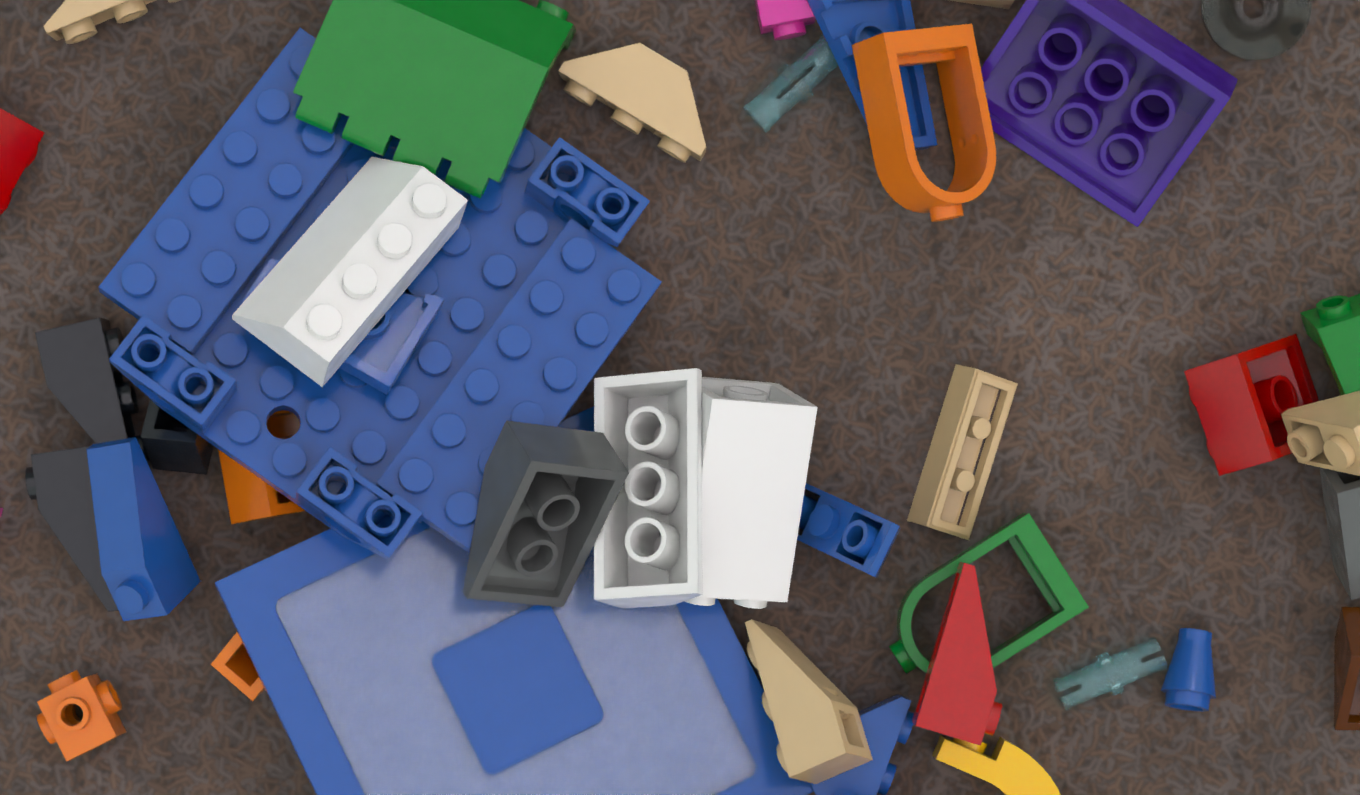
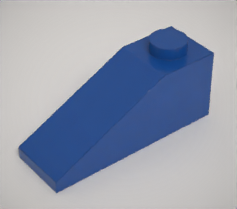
M136 437L92 444L86 450L101 574L123 621L166 616L201 580Z

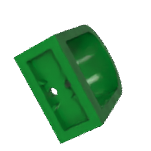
M1029 513L1019 515L915 582L906 592L897 615L899 640L889 646L906 674L917 667L926 673L929 666V661L919 652L912 636V615L918 601L931 588L955 574L959 562L971 564L1005 541H1008L1052 612L990 651L993 668L1089 608Z

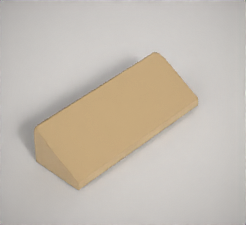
M955 365L907 521L969 540L1018 383L976 368ZM1000 389L1001 392L990 424V416L995 404L998 391ZM986 438L975 475H973L983 439ZM969 491V495L963 510L959 525H957L966 493Z

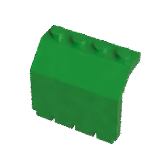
M333 0L293 90V93L303 97L295 118L332 134L337 127L341 115L349 117L342 133V139L384 156L392 138H397L400 142L395 151L393 161L423 166L435 176H437L443 160L450 161L452 164L444 182L481 199L490 179L501 183L549 71L562 48L568 50L576 29L573 23L566 21L569 12L543 0H539L536 7L520 0Z

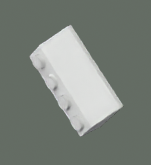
M371 157L233 313L232 319L323 387L460 226L468 200L423 166Z
M691 368L594 378V432H601L605 435L629 472L594 544V600L619 608L675 605L703 595L702 370Z

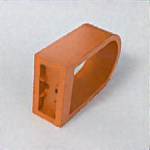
M972 23L884 32L853 44L852 49L875 168L882 186L890 197L902 207L917 213H930L931 222H940L964 216L962 203L977 198L985 191L991 182L996 166L995 139ZM936 63L955 159L954 175L947 191L940 189L926 177L917 160L899 67Z

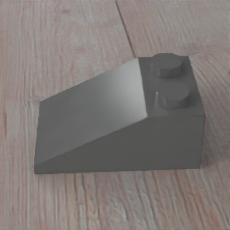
M506 420L484 468L463 593L467 599L564 607L629 474L603 433Z

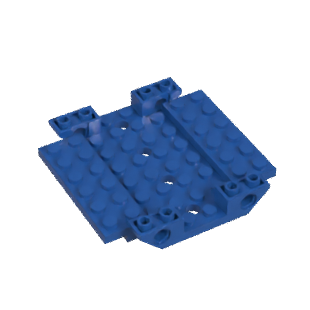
M299 28L98 288L101 294L139 320L109 358V362L158 407L342 537L390 560L417 521L420 524L424 521L468 552L471 548L484 468L506 420L559 427L659 288L662 281L610 246H619L649 205L650 200L559 137L551 147L524 128L501 183L490 179L481 199L450 186L468 200L460 226L403 292L419 297H424L426 293L444 297L445 299L440 311L388 395L340 368L321 387L232 319V315L240 307L241 302L270 258L281 260L371 157L393 161L400 140L393 137L385 155L381 156L341 138L349 117L341 115L337 127L332 134L295 118L303 97L293 93V90L316 40L312 35ZM445 159L437 174V177L443 182L452 162ZM286 410L297 416L300 428L294 436L280 439L269 432L267 421L277 411Z

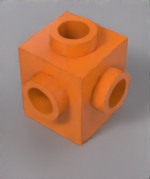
M78 670L73 671L49 683L47 686L51 695L37 701L42 713L37 715L39 727L50 744L57 742L66 762L126 733L117 713L122 709L120 698L109 680L102 682L98 673L81 678ZM76 705L83 711L82 720L76 715Z

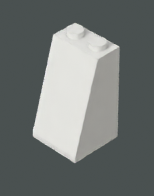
M702 377L703 595L686 600L685 602L711 606L715 604L716 598L734 599V603L739 606L762 609L767 607V601H788L818 407L780 384Z

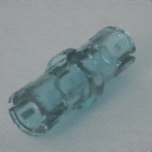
M822 34L820 39L790 66L784 63L776 71L779 76L749 104L747 103L743 107L746 113L764 132L767 133L771 129L770 127L800 100L806 103L814 96L812 89L838 66L824 35ZM810 67H814L805 77L798 81L794 85V87H792L782 98L777 99V97L782 92H784L794 81H796L805 71H807Z
M1155 637L1148 638L1147 641L1112 656H1109L1107 652L1096 656L1097 662L1060 677L1052 678L1056 692H1061L1075 685L1080 687L1074 692L1059 697L1064 710L1069 711L1072 707L1107 692H1110L1112 696L1124 692L1123 686L1159 671L1168 670L1164 655L1144 663L1141 662V658L1161 650Z

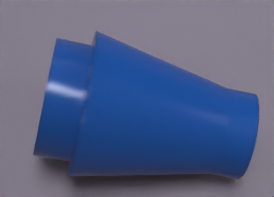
M1192 628L1179 629L1178 641L1161 687V691L1166 693L1165 706L1187 711H1209L1210 699L1216 698L1211 632Z

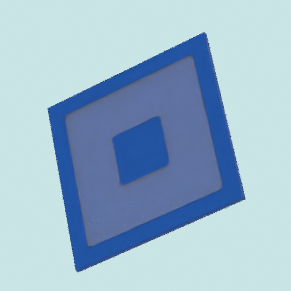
M594 406L563 420L559 427L594 432ZM417 521L390 560L342 537L334 530L328 529L215 582L216 589L316 795H808L814 792L809 782L789 778L788 773L782 768L778 760L776 748L779 741L774 723L766 714L762 704V693L764 690L719 600L716 598L715 604L711 606L694 605L683 601L675 605L619 608L594 600V546L564 607L467 599L463 593L470 550L466 552L424 521L421 524Z

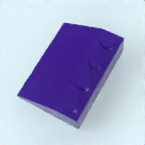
M1026 0L981 67L993 131L1136 227L1143 221L1227 104L1238 81L1237 78L1119 0Z

